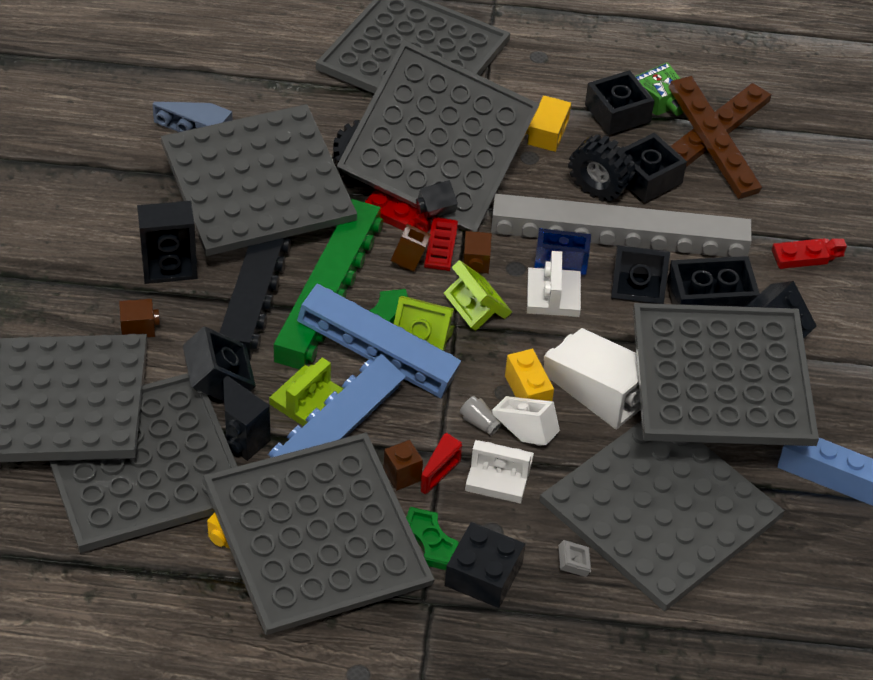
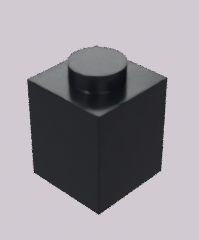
M450 180L420 188L419 196L416 198L418 211L420 214L424 213L426 221L434 217L454 213L458 205Z

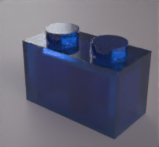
M539 228L534 268L545 269V262L551 260V252L561 251L562 270L581 271V274L586 275L591 234Z

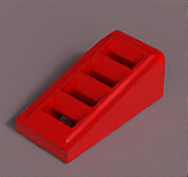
M438 217L432 219L431 236L428 241L424 263L425 268L450 271L458 231L457 220ZM432 255H434V256H441V257H447V258H446V259L435 258V257H432Z
M448 433L442 436L422 472L421 492L423 494L432 490L461 461L462 442Z

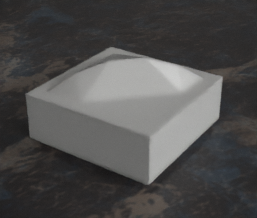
M563 540L558 545L560 570L584 577L591 572L589 547Z

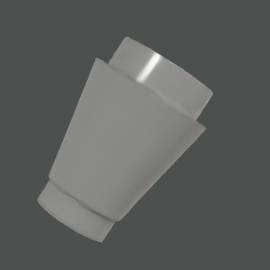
M472 396L460 409V413L465 421L488 433L490 436L495 434L502 425L482 398L478 399Z

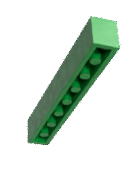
M351 199L357 212V221L337 225L273 344L275 363L300 370L304 365H308L309 361L313 362L315 360L318 350L317 346L319 342H324L326 336L297 321L301 305L317 283L346 298L348 286H353L357 269L363 267L366 251H371L375 234L381 232L383 226V218H380L381 207Z

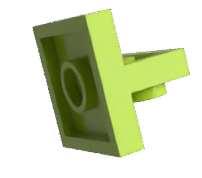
M460 260L452 267L459 278L444 294L470 328L476 331L494 313L504 319L512 313L511 309L485 277Z
M400 296L394 325L405 329L407 332L426 340L431 345L444 351L446 342L452 337L454 326L450 325L454 309Z
M322 357L315 365H310L309 367L304 365L269 397V405L304 426L308 423L306 418L313 410L318 408L321 411L326 406L324 404L325 400L334 391L339 394L343 388L331 381V362Z

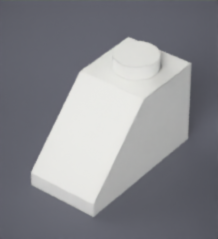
M506 396L492 409L493 415L522 442L533 443L538 446L547 445L560 431L555 405L552 401Z

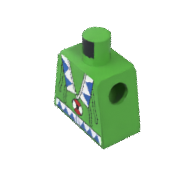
M664 63L635 76L655 100L652 112L654 115H661L670 110L676 116L683 113L682 108L668 88L671 81L680 79L669 63Z

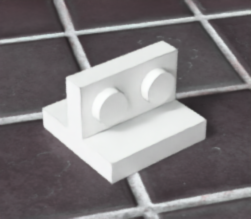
M561 251L551 252V260L545 262V269L528 267V314L580 317L581 271L562 270Z
M475 440L465 491L521 504L534 453Z

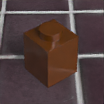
M407 224L390 261L396 263L401 268L415 271L431 234Z
M466 231L463 263L477 273L489 274L492 233Z
M152 299L119 301L122 335L147 334V337H155L154 326H159L160 321L159 309L153 310Z
M410 440L384 449L383 469L396 491L421 481L423 459Z

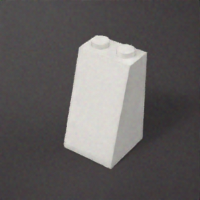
M581 328L576 333L568 335L563 343L555 349L551 348L545 354L543 369L548 378L617 430L641 410L637 355L635 352Z

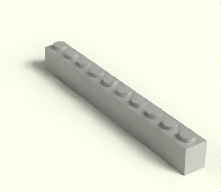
M495 194L491 233L612 246L622 245L722 257L748 256L751 219Z

